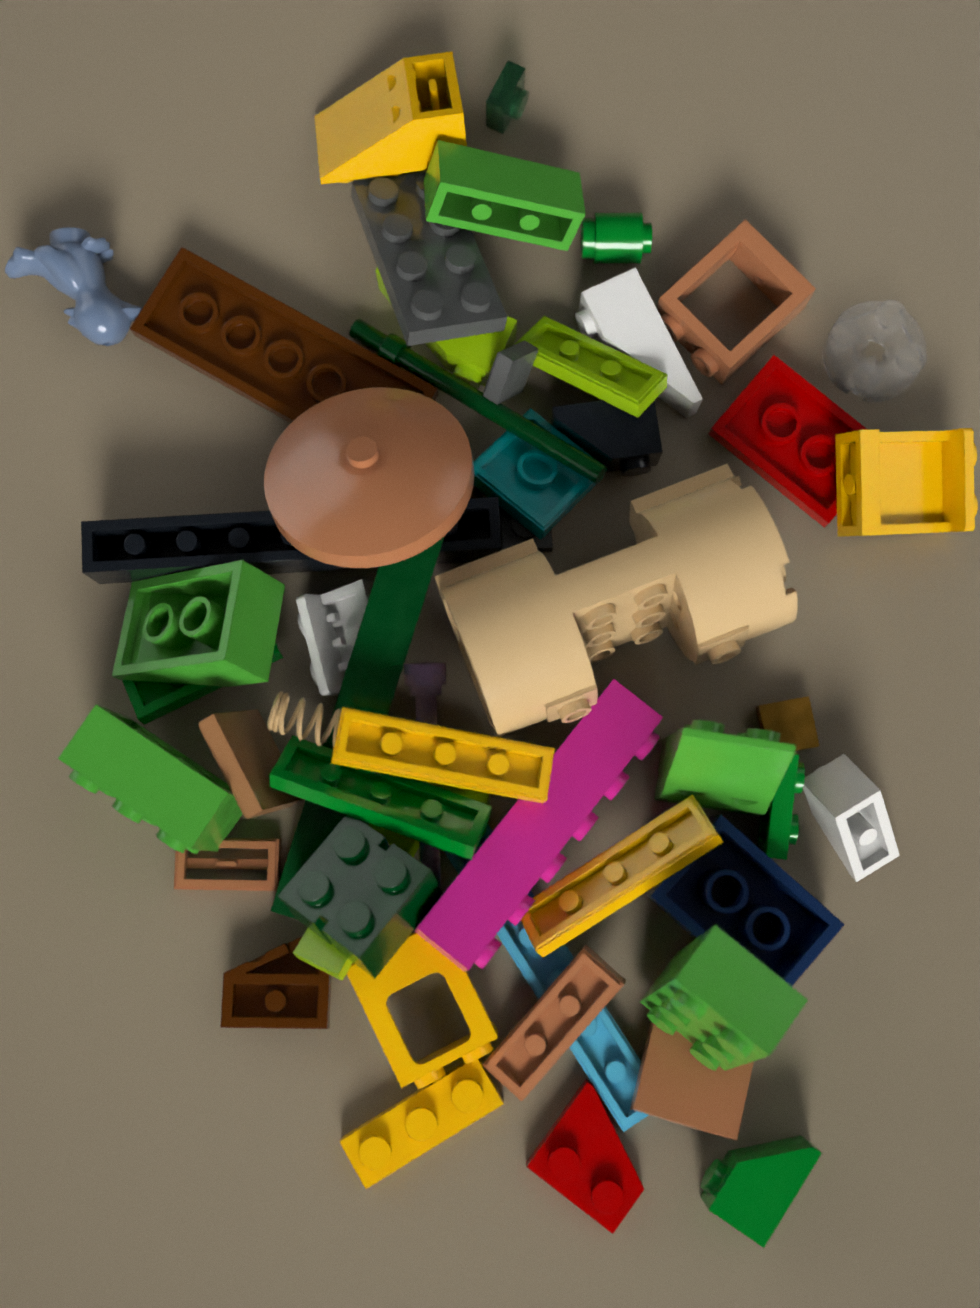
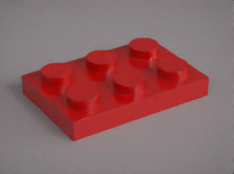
M773 355L711 427L708 434L825 528L837 515L835 434L868 429L777 356Z

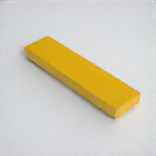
M342 707L331 764L543 804L547 801L555 748Z
M693 794L533 897L535 901L523 916L521 922L535 951L544 958L722 844L723 840Z

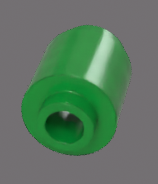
M642 212L594 213V218H583L581 259H593L594 264H640L642 253H651L652 223H643Z

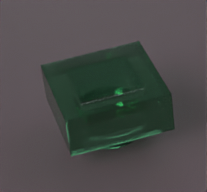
M507 60L486 100V127L504 134L512 118L518 120L521 117L529 98V91L525 90L524 67Z

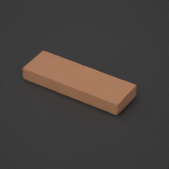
M585 945L488 1056L482 1066L522 1102L624 986L626 979L589 946Z

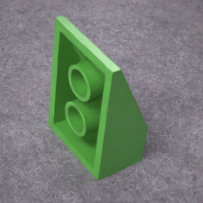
M244 560L133 581L112 677L119 680L223 687L268 682L285 584Z

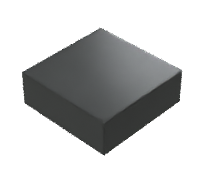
M524 340L498 352L484 388L483 396L498 405L523 392L539 349Z

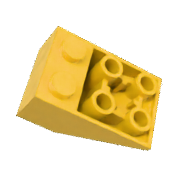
M452 51L402 58L314 116L321 185L336 182L349 183L358 179L398 176L403 173L427 170L437 140L467 146L464 112Z

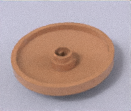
M387 387L364 388L344 392L306 410L280 435L269 454L264 473L265 498L272 517L285 539L300 552L317 561L346 568H372L394 564L411 558L431 547L443 538L460 519L468 505L474 485V463L469 440L463 427L453 414L438 402L422 394Z

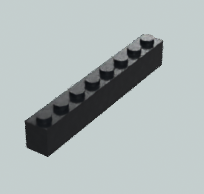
M498 497L471 498L460 519L445 535L436 564L473 562L502 550ZM270 510L81 521L82 573L99 584L129 583L244 560L266 574L365 569L329 565L303 554L285 539L279 531Z

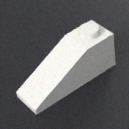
M636 267L581 292L579 312L575 314L580 332L668 374L667 388L658 397L685 418L695 415L703 398Z

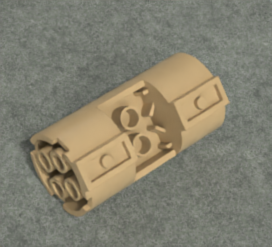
M725 464L631 500L629 523L635 533L637 544L561 574L555 575L542 552L538 551L532 538L434 576L462 657L495 736H505L545 719L549 723L560 718L562 723H568L586 716L592 710L590 706L597 704L598 688L590 663L598 662L611 656L615 652V647L632 640L637 645L650 642L663 633L662 629L665 627L668 628L683 654L697 665L707 660H710L711 664L726 662L741 652L740 648L744 646L745 641L793 623L798 611L797 592L792 587L785 590L784 585L786 582L784 564L790 563L777 527L756 490L752 486L741 489L740 477L738 475L734 476L729 465Z

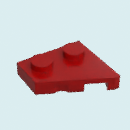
M585 1079L529 1157L526 1167L614 1234L644 1191V1187L593 1084Z

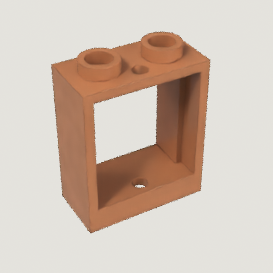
M745 219L659 297L656 308L674 343L678 341L691 354L694 366L706 377L713 376L722 385L806 307L816 288ZM728 259L777 306L766 319L731 351L681 303Z

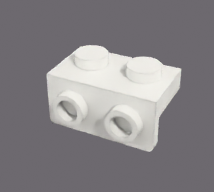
M361 579L321 595L304 594L296 597L299 611L298 625L306 638L311 658V676L322 696L339 695L373 587L372 580Z

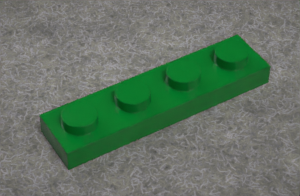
M294 735L291 736L270 773L269 787L470 860H472L492 808L490 805L420 780L331 764L333 749L322 745L317 746L316 743L305 739L300 741Z

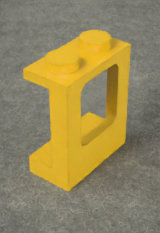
M416 932L409 935L375 979L355 963L351 965L347 972V976L401 1088L412 1082L415 1083L417 1089L423 1088L446 1074L443 1066L461 1057L464 1063L468 1064L480 1059L493 1050L490 1042L498 1038V1030L494 1022L491 1021L468 972L461 970ZM432 973H440L445 977L470 1028V1034L415 1061L387 1006V999L391 994Z

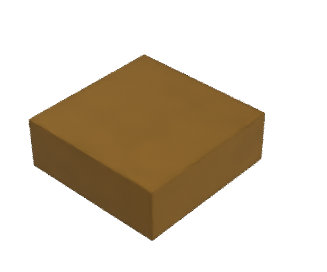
M809 696L756 706L760 729L781 733L780 742L795 744V751L820 746Z

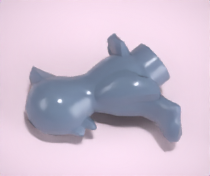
M67 227L56 229L49 234L50 245L39 246L35 251L21 247L15 248L12 257L8 260L5 267V273L9 278L16 279L37 275L45 278L58 291L74 299L75 307L64 310V313L70 316L68 324L78 329L91 342L97 345L111 346L120 343L126 337L131 323L136 320L142 307L122 301L111 293L106 286L103 263L113 260L114 250L109 249L110 242H107L104 237L91 238L90 233L84 229Z

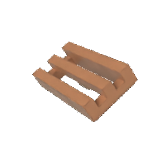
M225 838L218 847L268 849V859L187 858L188 850H185L184 853L176 851L174 889L277 891L280 882L279 870H281L280 849L282 839ZM187 868L267 870V880L186 879Z

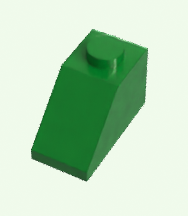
M801 1135L728 1150L722 1161L715 1159L706 1170L700 1185L704 1189L700 1197L709 1211L764 1248L822 1152Z

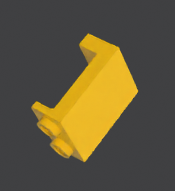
M972 428L879 432V429L835 434L838 537L966 532L975 529L978 501L974 494V466L977 461V448L974 443Z

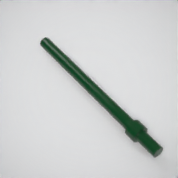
M361 319L355 320L352 324L349 335L376 351L378 356L398 367L406 369L593 483L597 484L603 477L607 466L502 403L497 405L485 398L482 391L411 350V346H407L403 338L394 333L386 335Z

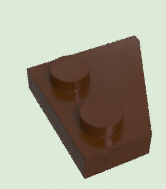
M303 936L289 943H284L250 962H245L224 972L220 1028L330 1029L332 976L298 959L293 954Z

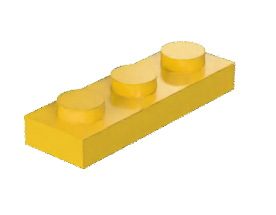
M480 1059L468 1064L463 1062L448 1071L442 1078L417 1090L342 1136L339 1142L362 1184L367 1189L504 1104V1100L488 1072L482 1066Z

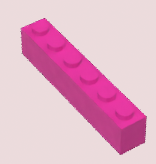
M615 679L610 682L599 696L597 704L591 707V712L581 719L554 753L547 801L542 804L518 799L476 852L472 860L468 862L414 931L464 972L468 971L473 964H476L481 969L486 966L502 944L495 938L499 930L507 920L514 926L518 924L535 901L528 895L529 891L539 878L547 884L551 881L567 860L560 851L573 836L580 842L599 818L592 812L599 800L604 795L611 801L630 778L623 771L633 756L642 761L660 739V736L653 730L663 717Z

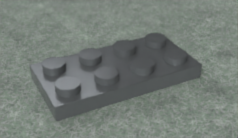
M426 172L352 181L351 198L407 346L505 330L507 315L472 231L426 221L424 177Z

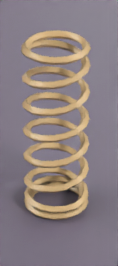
M283 691L277 694L268 719L267 728L269 731L273 730L274 733L280 731L281 735H285L291 730L297 719L296 732L297 737L301 741L309 735L316 722L315 742L317 746L324 744L334 727V747L340 708L335 711L320 740L323 704H318L306 730L302 734V722L306 703L304 697L299 700L288 725L284 729V717L289 703L288 692L283 693Z

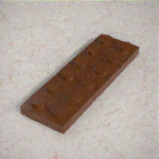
M183 247L178 251L130 327L134 336L289 423H292L298 416L314 405L330 397L357 389L376 387L398 388L422 394L434 401L439 395L438 388Z

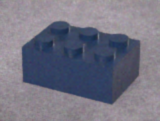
M722 815L711 816L709 819L723 840V843L644 894L694 939L716 925L790 986H793L845 924Z

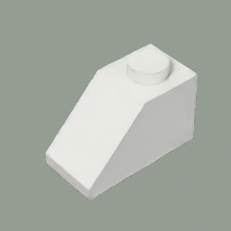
M845 754L817 768L813 773L805 777L803 790L811 813L856 882L900 856L881 790Z

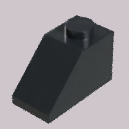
M603 400L555 406L552 409L551 425L594 459L607 466V472L621 471L622 476H638L650 472L651 466H657L663 450L655 401L639 418Z

